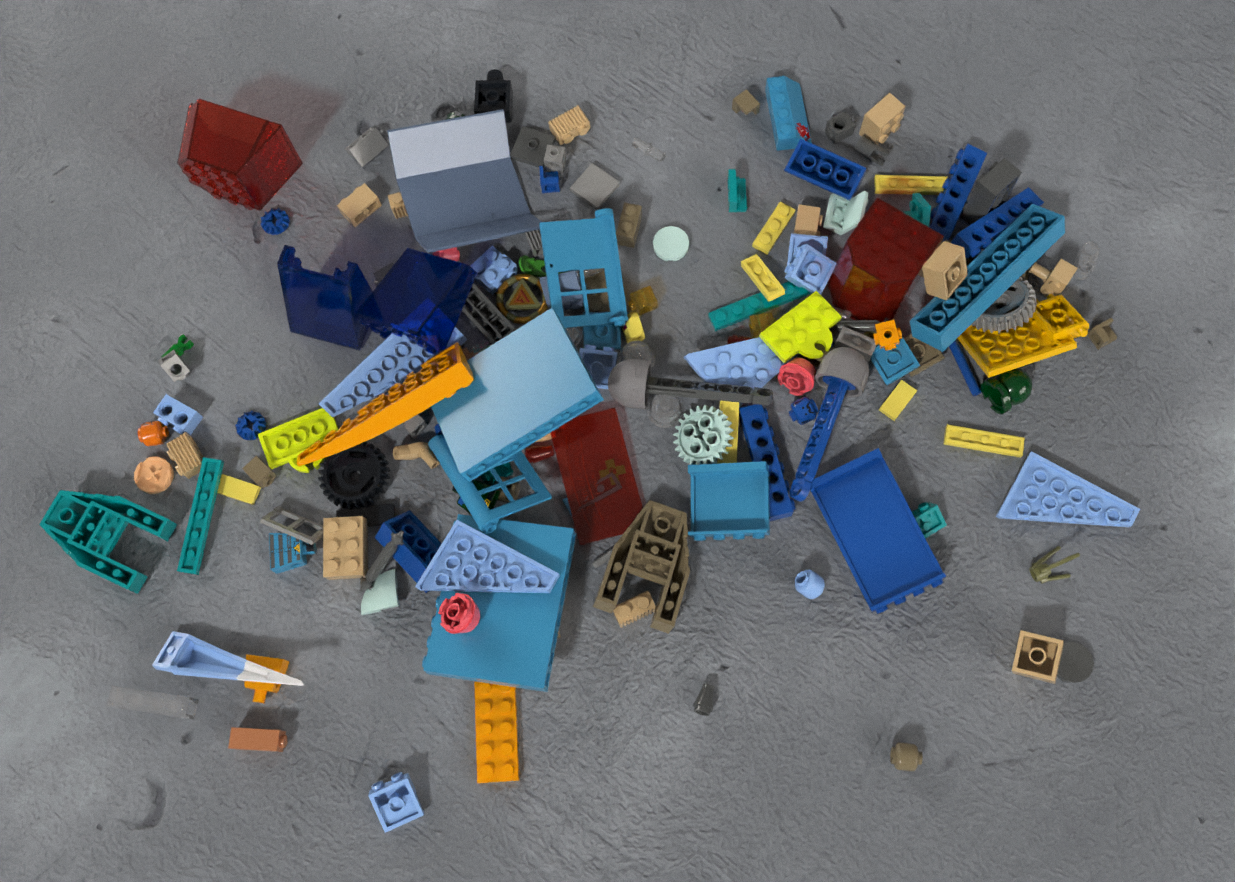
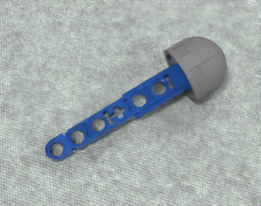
M839 347L831 350L822 359L816 372L815 381L827 391L798 466L796 480H793L790 488V496L799 502L805 500L812 486L811 482L816 475L844 396L859 397L863 394L869 376V367L864 356L855 349Z

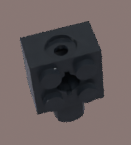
M497 69L490 70L487 73V80H476L474 114L503 109L505 122L512 123L513 90L511 80H504L502 72Z

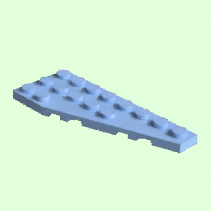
M427 299L318 404L331 417L337 416L356 405L388 391L396 383L402 384L407 378L406 375L412 371L417 373L422 369L420 365L456 342L461 346L468 339Z

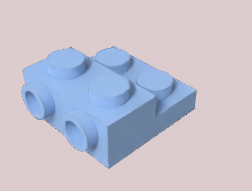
M808 244L797 247L793 253L795 257L793 262L789 263L785 268L784 272L787 273L785 279L798 287L805 288L811 293L817 291L821 295L837 263Z
M491 246L466 269L467 273L491 295L498 292L499 287L506 279L517 275L518 272L517 265L505 254H501L494 246Z
M585 344L584 348H580L579 355L597 388L608 389V378L612 369L617 365L618 352H614L615 348L603 347V350H597L595 345Z
M402 772L396 773L391 777V781L386 783L378 781L371 786L372 789L369 790L368 796L385 833L424 816V811L416 795V789L408 773L404 775Z

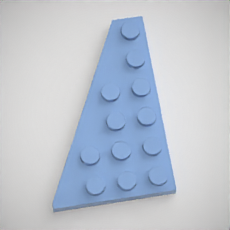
M760 337L689 353L683 357L703 382L748 386L751 388H762L779 373L781 366L786 364L778 358ZM797 353L794 357H792V358H791L790 360H788L787 362H789V361H791L792 359L796 358L798 355H800V353Z
M1031 451L996 517L1012 520L1131 527L1140 509Z
M456 520L415 587L420 591L550 593L560 574Z

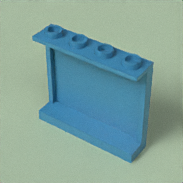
M766 461L688 465V473L691 475V532H688L690 537L696 541H704L706 537H713L714 540H725V537L741 540L745 539V536H753V539H764L765 535H770L769 465Z

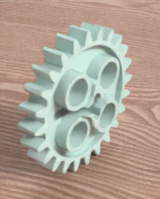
M704 405L703 409L697 406L696 411L690 409V415L684 413V420L679 419L681 426H675L679 431L673 434L678 439L673 441V443L679 445L675 448V451L680 452L678 456L684 458V462L690 463V465L710 464V462L717 464V458L723 460L722 453L728 454L726 447H732L728 441L734 439L729 433L733 432L734 429L729 427L732 422L727 420V415L722 414L723 411L713 406L709 408L707 405ZM710 420L709 426L706 427V423ZM717 437V441L713 444V439ZM701 446L700 451L696 453L697 448Z

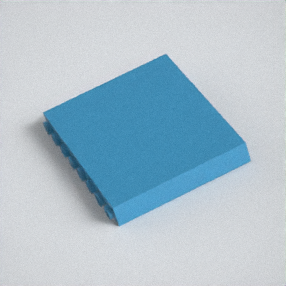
M553 308L467 360L474 377L472 383L466 388L458 389L450 398L445 397L432 405L431 408L460 474L470 482L604 399L562 321Z
M458 514L457 520L480 531L472 516ZM499 519L497 528L493 532L483 534L559 573L560 577L550 593L441 591L440 596L436 599V615L433 616L431 621L433 629L431 636L427 639L428 651L427 656L423 658V671L429 675L547 692L576 532L573 528ZM455 593L467 594L473 599L480 610V620L474 630L468 633L452 634L440 625L442 623L441 615L438 612L446 598L450 599L455 596Z

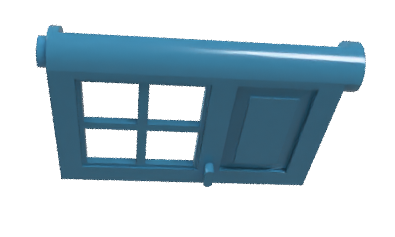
M613 209L597 210L593 219L539 223L550 306L559 316L565 328L613 323L614 326H623L629 320ZM604 268L607 288L586 290L583 270ZM579 271L582 290L561 292L558 272ZM607 292L610 312L589 314L587 294ZM582 295L585 315L564 316L561 296Z
M436 435L428 443L429 448L438 459L482 533L493 532L497 528L500 518L552 498L522 451L495 466L514 461L522 475L503 482L493 467L490 471L498 484L478 491L472 481H467L460 474L444 435ZM526 479L534 493L514 500L506 486ZM501 488L510 502L490 510L481 495Z

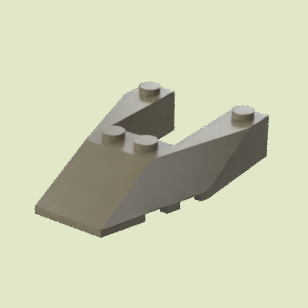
M652 500L648 501L632 524L615 543L593 604L594 608L612 614L617 605L626 573H630L662 585L650 627L668 634L675 626L690 574L688 563L689 548L687 546V513Z

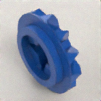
M271 208L270 211H265V215L261 217L263 230L271 235H278L284 232L290 222L288 214L280 208ZM274 216L277 219L275 223L276 226L271 222L273 221Z
M252 410L248 413L244 412L241 417H238V422L235 425L237 433L245 440L258 439V434L266 429V420L259 412L257 413ZM248 420L254 423L252 425L254 431L247 427Z

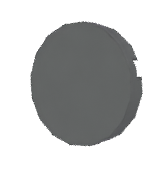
M1073 641L1065 642L1057 677L1068 683H1079L1089 678L1094 667L1091 653L1080 643Z

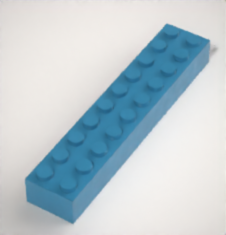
M1035 204L1029 206L967 266V277L947 301L934 297L910 320L912 337L944 352L1065 234V216Z

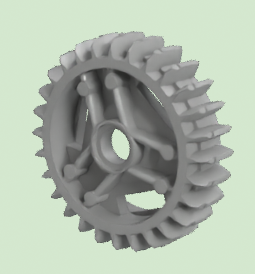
M1019 277L971 325H976L977 330L982 328L983 332L990 330L991 334L994 331H998L1000 334L1001 330H1006L1008 333L1011 328L1016 330V326L1023 327V322L1028 323L1029 318L1033 317V313L1036 310L1035 290L1028 283V280L1023 281V278ZM999 304L1005 305V307L1001 309L995 308V306Z

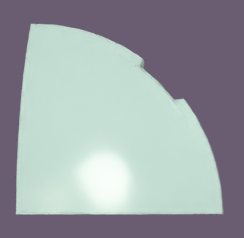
M396 569L380 574L372 583L373 589L365 591L361 603V615L381 612L383 609L399 606Z

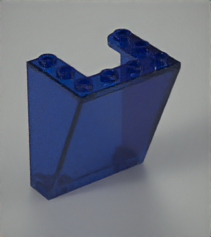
M284 245L277 266L290 332L360 351L378 300L358 264L348 261V268L341 271L339 268H335L332 276L311 271L301 266L302 261L300 258L295 257L296 250L294 247Z
M407 248L362 304L355 317L361 320L360 323L362 325L370 327L371 331L380 334L379 336L384 339L391 333L399 337L406 335L408 339L415 341L416 345L425 348L426 352L435 355L436 352L440 353L446 349L477 272L468 264Z

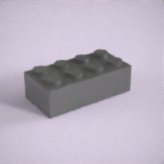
M1005 158L999 163L996 161L989 168V172L986 175L983 173L976 180L977 184L971 190L972 194L967 199L968 203L962 209L961 218L968 225H971L1004 204L1022 172Z

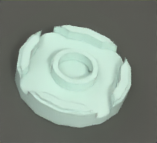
M674 226L660 229L654 236V252L664 261L680 260L688 252L689 239L687 234L679 227Z

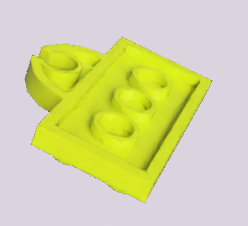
M815 291L761 332L759 337L783 363H786L797 353L810 359L823 357V352L817 350L814 345L822 344L825 347V351L829 352L833 341L832 333L829 329L838 323L842 316Z
M321 408L259 433L258 437L270 469L289 463L298 472L310 473L309 468L305 465H297L298 455L318 440L323 442L327 433L332 430L338 431L339 428L335 417H331ZM325 459L314 461L313 466L316 470L321 467L320 463H324Z

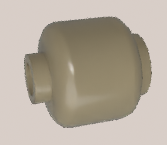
M898 742L895 747L891 748L890 762L894 764L897 770L913 772L917 769L918 765L922 764V752L918 751V747L915 744Z

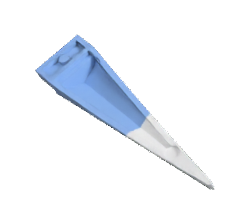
M172 631L152 664L155 669L172 672L174 675L304 685L301 680L248 661L190 634Z

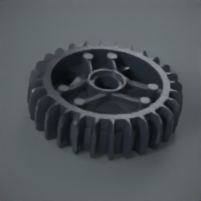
M365 441L330 457H325L326 463H320L324 470H318V473L322 475L318 478L322 483L319 486L324 490L323 494L328 496L327 499L330 502L333 501L336 506L340 504L343 509L347 506L350 510L353 509L354 505L357 509L360 508V504L368 507L367 502L370 501L374 504L373 498L380 499L378 493H385L382 487L389 486L385 479H390V476L386 474L390 472V468L387 466L389 463L379 448H375L372 443L368 446V443ZM363 453L367 454V459L349 457V455ZM359 471L361 474L360 478L356 481L351 480V474ZM334 473L341 488L336 491L332 485V474ZM375 478L376 480L371 488L365 493H361L368 483Z

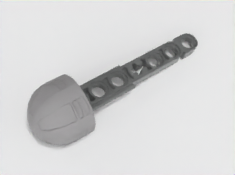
M628 359L618 363L612 369L608 378V389L613 399L629 408L646 410L649 393L769 405L773 400V391L767 388H751L748 386L651 377V360Z

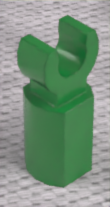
M183 334L178 338V343L171 346L161 357H164L172 350H175L181 357L185 350L193 347L194 343L189 340L184 344L188 338Z

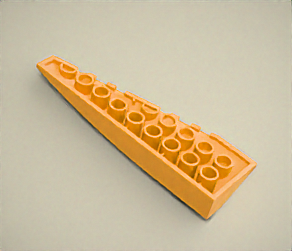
M456 342L420 365L422 369L417 373L412 371L406 375L407 378L402 384L396 383L391 386L387 395L382 393L357 411L359 415L353 420L348 418L342 422L343 425L338 431L332 430L327 433L323 442L318 440L298 455L297 465L302 466L370 440L411 419L445 397L450 398L458 389L468 387L474 380V377L460 344Z

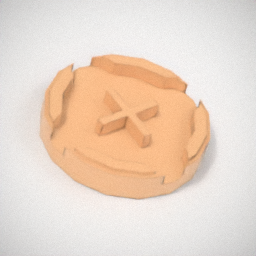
M158 456L146 458L145 461L137 465L134 472V481L138 488L148 494H158L165 491L171 485L174 478L172 465L164 458Z

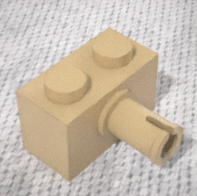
M1060 259L1053 270H1048L1035 262L1029 273L1044 280V284L1039 292L1047 298L1049 294L1054 296L1060 295L1078 268Z

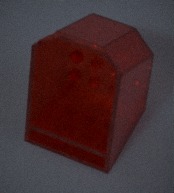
M198 99L196 103H190L188 106L177 164L188 177L190 183L199 186L214 198L219 200L225 199L234 205H243L249 210L256 209L261 211L301 167L302 161L281 124L202 99Z
M877 197L847 239L828 281L833 308L853 320H878L880 322L884 321V318H888L889 321L893 320L922 278V266L931 257L934 250L942 244L944 236Z

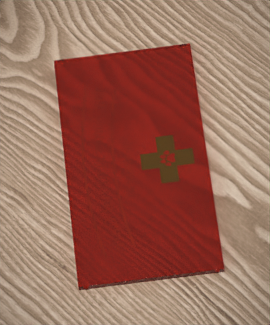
M610 408L575 417L550 432L579 545L623 535L643 509L615 408Z

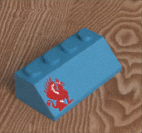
M786 76L767 78L765 93L776 150L795 149L800 139L812 143L800 83Z

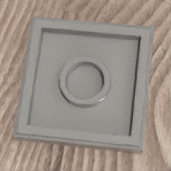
M591 163L570 187V191L596 210H599L619 187L620 182Z

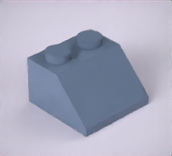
M576 271L558 274L561 292L582 290L580 276ZM541 277L539 279L546 304L551 309L547 277ZM582 295L561 296L563 312L567 309H580L584 306Z

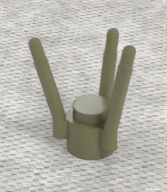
M1057 546L1040 560L1031 564L1032 567L1029 568L1030 574L1035 582L1040 581L1041 584L1071 577L1070 574L1049 575L1051 574V569L1079 557L1080 553L1073 554L1050 565L1042 564L1061 549L1060 546Z

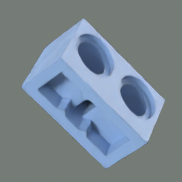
M167 394L153 412L159 417L158 421L165 426L171 424L174 426L172 429L181 435L187 432L191 436L203 418L197 411Z

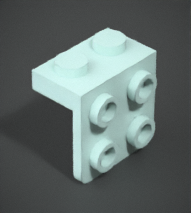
M863 191L850 201L834 193L831 194L823 227L843 235L861 225L865 219L864 213L868 204V192Z

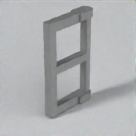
M281 506L274 508L273 511L262 517L260 521L262 524L311 545L323 537V525L283 509ZM282 514L296 521L287 527L273 521V519ZM305 524L319 531L310 537L295 529Z

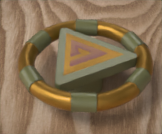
M517 274L511 276L501 284L496 295L498 310L507 320L513 323L526 324L541 315L548 308L540 279L534 275ZM520 281L504 307L505 290L512 284ZM525 281H529L541 289L542 305H540ZM539 309L527 317H517L507 311Z

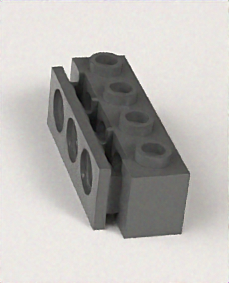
M470 279L466 280L455 290L461 298L459 300L454 298V303L492 345L516 330ZM465 303H466V304L469 303V305L473 308V309H472V310H473L472 312H471V310L465 305ZM477 316H480L484 320V324H482V322L477 318ZM488 329H492L496 333V337Z

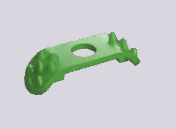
M527 255L520 257L519 267L522 272L536 277H546V273L541 270L545 266L543 260H535Z

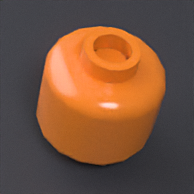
M158 420L144 422L138 429L139 441L146 446L162 445L165 443L166 437L169 436L168 427Z

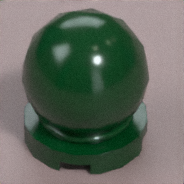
M1016 368L998 374L995 378L990 377L980 386L984 399L988 398L993 404L990 408L1002 415L1010 411L1012 405L1023 403L1031 395L1033 384L1030 376L1024 370Z

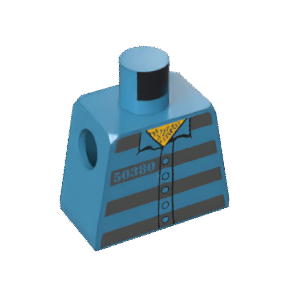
M269 533L270 570L276 574L306 565L307 555L317 553L316 543L311 545L285 533Z

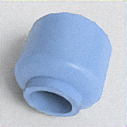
M809 569L797 574L795 589L805 598L815 599L823 593L825 582L816 572Z

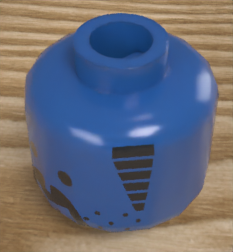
M808 397L792 402L791 411H788L792 421H797L800 425L816 419V413L819 412L814 400Z

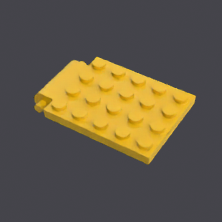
M1049 294L1046 300L1039 302L1036 299L1037 304L1033 317L1029 318L1028 323L1023 322V327L1016 326V330L1011 328L1008 333L1006 330H1001L1000 334L998 331H994L991 334L990 330L983 332L982 328L977 330L976 325H970L957 339L989 378L1076 349L1077 342L1074 338L1085 337L1088 334L1089 323L1062 294L1058 296Z

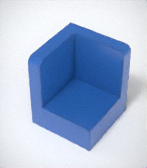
M539 166L542 193L560 192L558 172H544L543 166Z

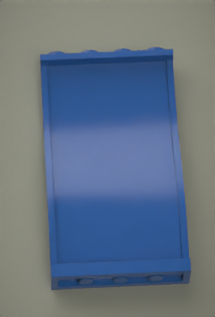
M879 448L813 479L810 491L872 613L875 611L877 614L888 610L887 606L892 603L899 605L907 601L905 597L911 594L916 597L925 592L924 588L930 585L935 588L944 583L943 579L946 578V575L930 549Z

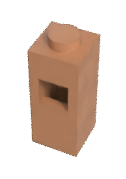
M231 727L228 748L283 752V748L287 745L286 731Z

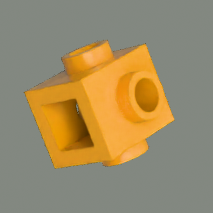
M890 320L875 324L876 333L873 334L875 345L879 344L880 349L885 348V351L897 348L896 345H899L902 333L900 327L896 328L895 321ZM888 334V335H890L891 337H890V338H886L884 335Z

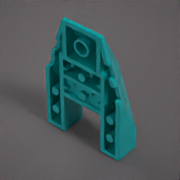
M60 490L39 525L63 548L65 553L79 567L138 594L148 576L108 557L128 523L167 542L178 524L120 496Z

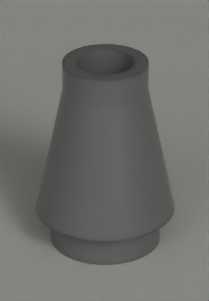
M703 684L693 704L695 713L709 716L710 712L713 711L715 688L713 685Z

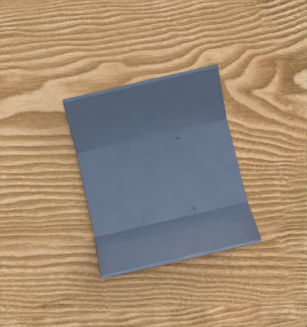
M503 109L387 130L396 181L415 239L427 253L540 229L539 223L541 221L530 213L510 158Z

